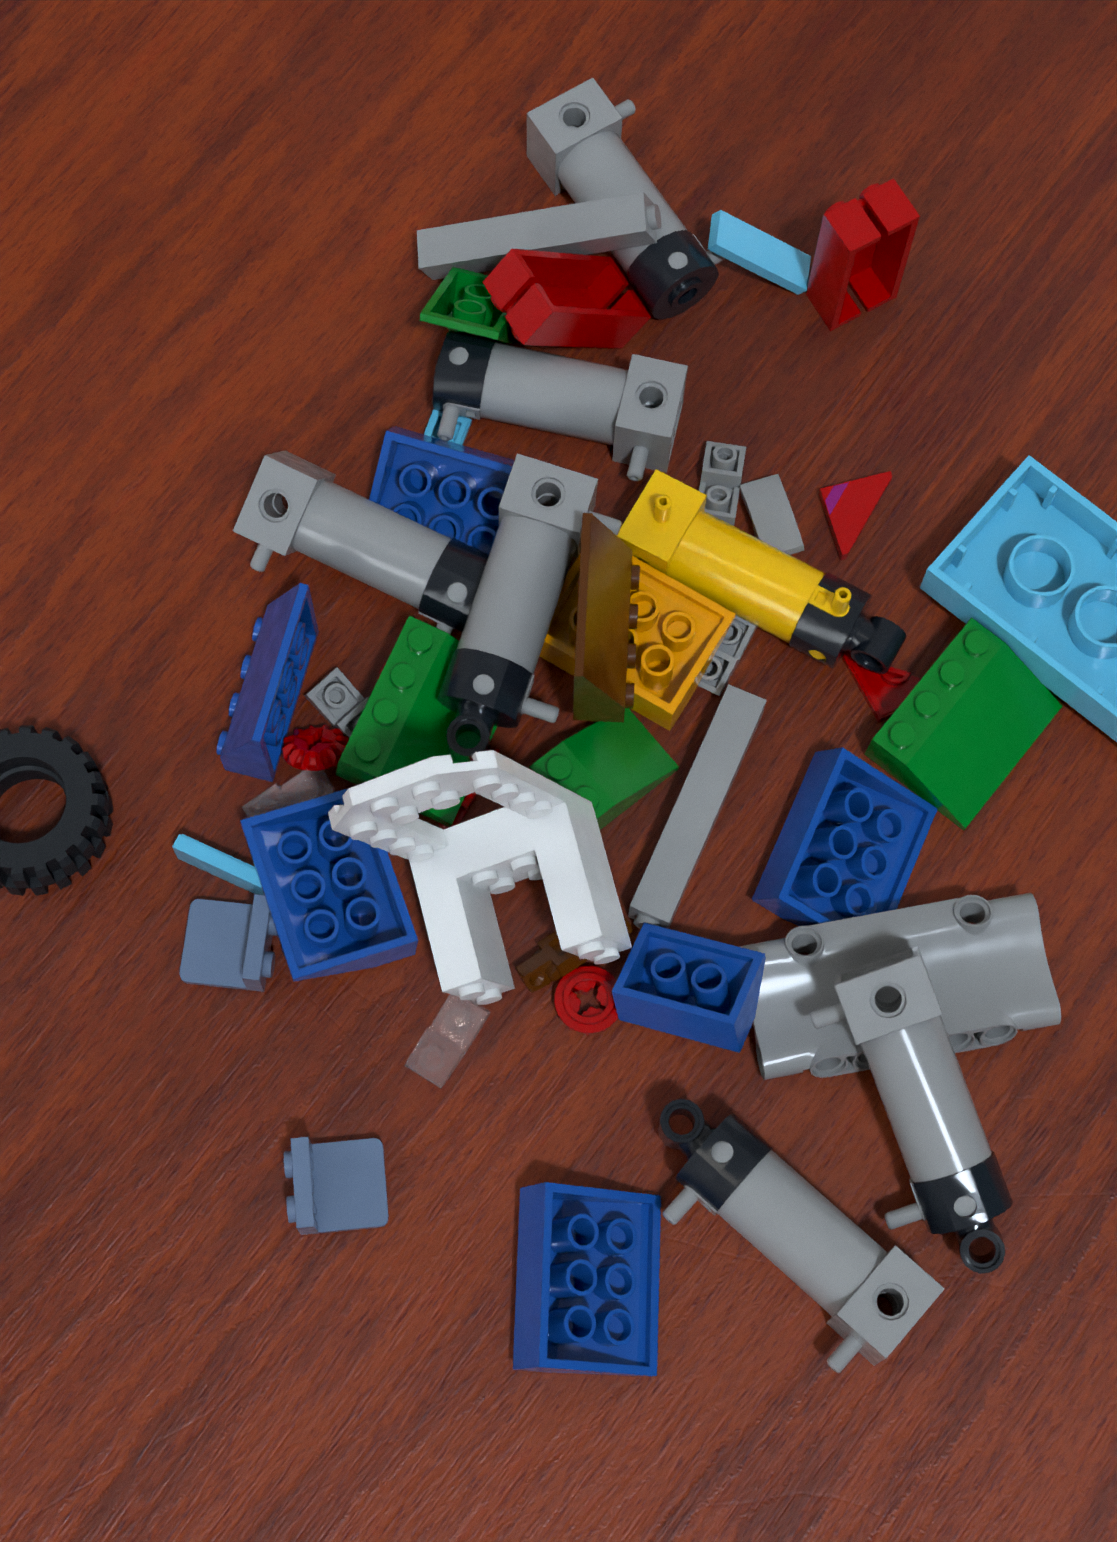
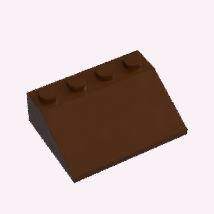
M583 513L573 720L624 723L625 708L633 709L635 683H626L627 668L635 669L636 643H628L629 629H637L638 604H630V590H639L640 565H632V549L592 513Z

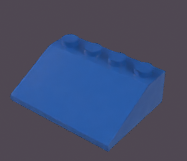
M394 426L385 432L369 500L450 539L455 538L482 552L490 554L499 528V505L515 460Z
M299 583L268 604L264 618L258 617L255 622L252 640L256 644L252 656L246 655L243 660L240 677L244 679L241 692H235L232 696L229 706V716L232 717L228 731L223 730L217 744L216 753L220 755L226 771L270 782L274 780L282 748L284 747V738L287 737L319 633L310 589L307 584Z
M843 747L815 752L752 897V901L797 926H809L896 910L938 808Z
M348 789L240 820L293 982L374 968L415 955L418 938L388 852L380 848H373L367 843L353 840L349 836L332 830L328 812L335 805L344 806L342 796Z
M549 1182L520 1188L513 1370L572 1374L657 1376L660 1195Z

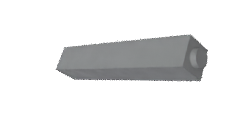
M644 192L417 230L418 267L432 280L445 278L452 267L477 273L491 271L511 249L588 255L657 243L656 229L661 228V213L657 204H654Z
M728 684L630 904L628 917L634 919L633 923L641 929L643 923L667 929L670 928L763 716L767 702L766 699Z

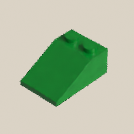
M452 267L420 313L419 321L446 327L449 331L470 333L497 340L498 343L512 344L516 339L511 332L510 324L505 318L507 313L498 310L491 301V295L483 284V281L488 276L485 274Z
M625 708L624 723L598 721L559 743L530 765L529 769L591 801L599 829L601 830L676 772L679 766L629 708Z

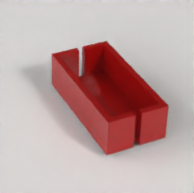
M894 178L881 185L875 183L868 186L859 195V200L854 198L846 203L839 201L830 206L823 214L806 296L830 332L861 315V311L846 291L847 286L853 291L866 312L897 297L920 215Z
M511 249L483 281L491 295L492 303L498 310L507 313L505 318L511 326V332L523 345L622 349L651 318L634 290H628L611 309H606L629 285L612 257Z

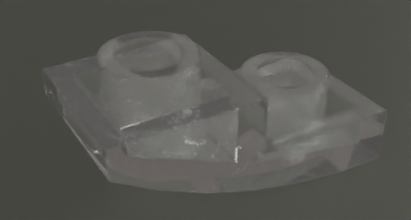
M304 770L282 786L277 783L242 806L248 818L337 791L323 770Z
M449 994L432 1025L426 1028L404 1066L439 1088H442L468 1051L491 1011L481 1005H477L473 1000H460L458 996Z

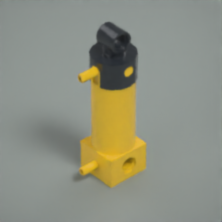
M657 469L655 470L617 535L632 549V556L730 610L737 617L789 643V646L831 668L837 665L844 652L850 651L853 660L863 668L878 674L888 672L906 639V633L897 624L883 617L873 616L870 619L866 618L865 612L872 598L871 594L829 572L824 573L705 512L707 495Z

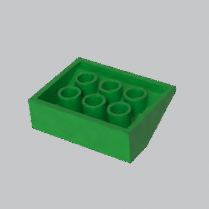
M409 615L339 759L336 776L359 785L433 756L450 755L447 745V729L456 718L457 713L443 706L438 701V696L453 652L459 644L456 638ZM493 726L490 735V741L495 733L497 726ZM466 731L458 736L456 742L459 746L470 749L477 746L481 739L476 733ZM452 757L453 763H459V762L455 761V760L453 759V757ZM465 796L460 797V803L453 807L440 810L431 808L419 814L451 827Z
M971 617L874 736L864 755L916 795L938 808L937 811L964 831L1059 712L1062 705L1004 641Z

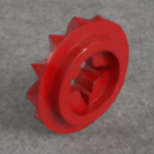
M327 724L320 728H314L310 725L306 730L295 729L293 735L284 738L283 758L287 764L300 770H325L338 765L349 739L343 736L340 729H329Z
M581 966L563 976L557 985L554 996L558 1018L570 1030L586 1035L601 1031L605 1032L618 1020L612 990L617 981L615 977L608 971L595 966ZM598 986L596 1002L600 1005V1008L589 1007L587 1011L579 1015L581 1000L577 997V994L588 995L590 991H594L595 987Z

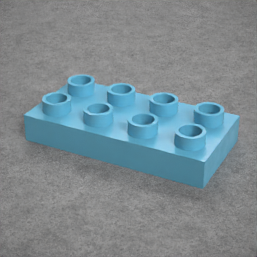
M1028 455L927 568L920 589L965 624L972 617L1004 641L1045 687L1117 742V522Z

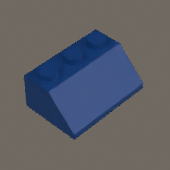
M643 923L612 990L618 1018L624 1022L740 1053L755 1019L766 960L765 953Z

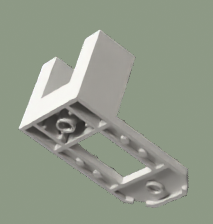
M494 750L475 752L472 755L473 761L453 763L451 755L427 758L348 788L342 796L344 806L335 805L328 812L332 830L349 836L353 840L367 843L373 848H380L390 852L391 855H398L409 860L441 989L444 993L458 996L460 1000L476 1001L477 1005H486L501 1000V993L515 989L491 894L508 892L515 888V882L529 878V880L543 879L562 951L579 956L580 959L594 961V964H605L620 958L619 952L632 948L592 802ZM474 792L504 806L444 830L418 819V813L431 808L440 810L453 807L460 803V797Z

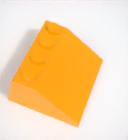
M581 553L567 573L540 653V657L573 676L575 669ZM632 556V565H640L639 590H630V604H638L637 629H629L628 643H636L635 669L627 668L626 683H635L634 706L632 710L670 731L691 699L733 623L736 614Z

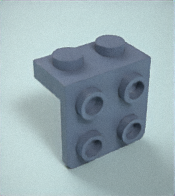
M254 894L253 905L195 899L192 901L189 909L179 972L180 978L184 983L265 992L266 978L273 977L275 967V952H270L272 937L278 936L265 896Z
M309 1137L291 1138V1151L284 1152L285 1177L293 1178L294 1195L287 1196L286 1198L287 1216L289 1223L296 1222V1228L301 1235L384 1227L388 1223L389 1213L384 1148L379 1139L369 1138L312 1144Z

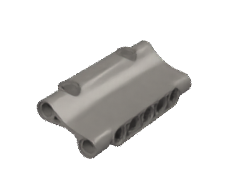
M1025 893L986 900L977 895H966L961 898L809 926H799L793 928L786 938L738 946L765 953L766 957L756 1015L753 1021L757 1060L763 1080L799 1074L807 1069H810L811 1075L819 1078L870 1070L861 1044L856 1045L847 1019L816 1029L812 1024L810 1014L840 1002L834 986L835 975L916 946L919 947L942 1011L941 1017L955 1053L1004 1044L1016 1036L1017 1030L1027 1031L1059 1025L1061 1023V1008L1047 962L1039 911L1034 895L1032 893ZM798 953H808L809 955H801ZM886 986L879 989L875 996L881 1002L891 1003L899 997L900 992L894 987Z

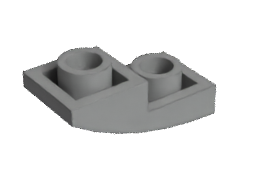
M707 441L699 491L707 495L704 511L734 526L746 447Z
M774 474L741 484V496L752 521L755 537L789 555L804 551V544L779 475Z
M737 616L735 617L698 686L718 696L722 694L750 643L757 626Z
M337 667L304 695L333 728L340 729L343 736L348 737V739L369 699L368 697L364 698Z

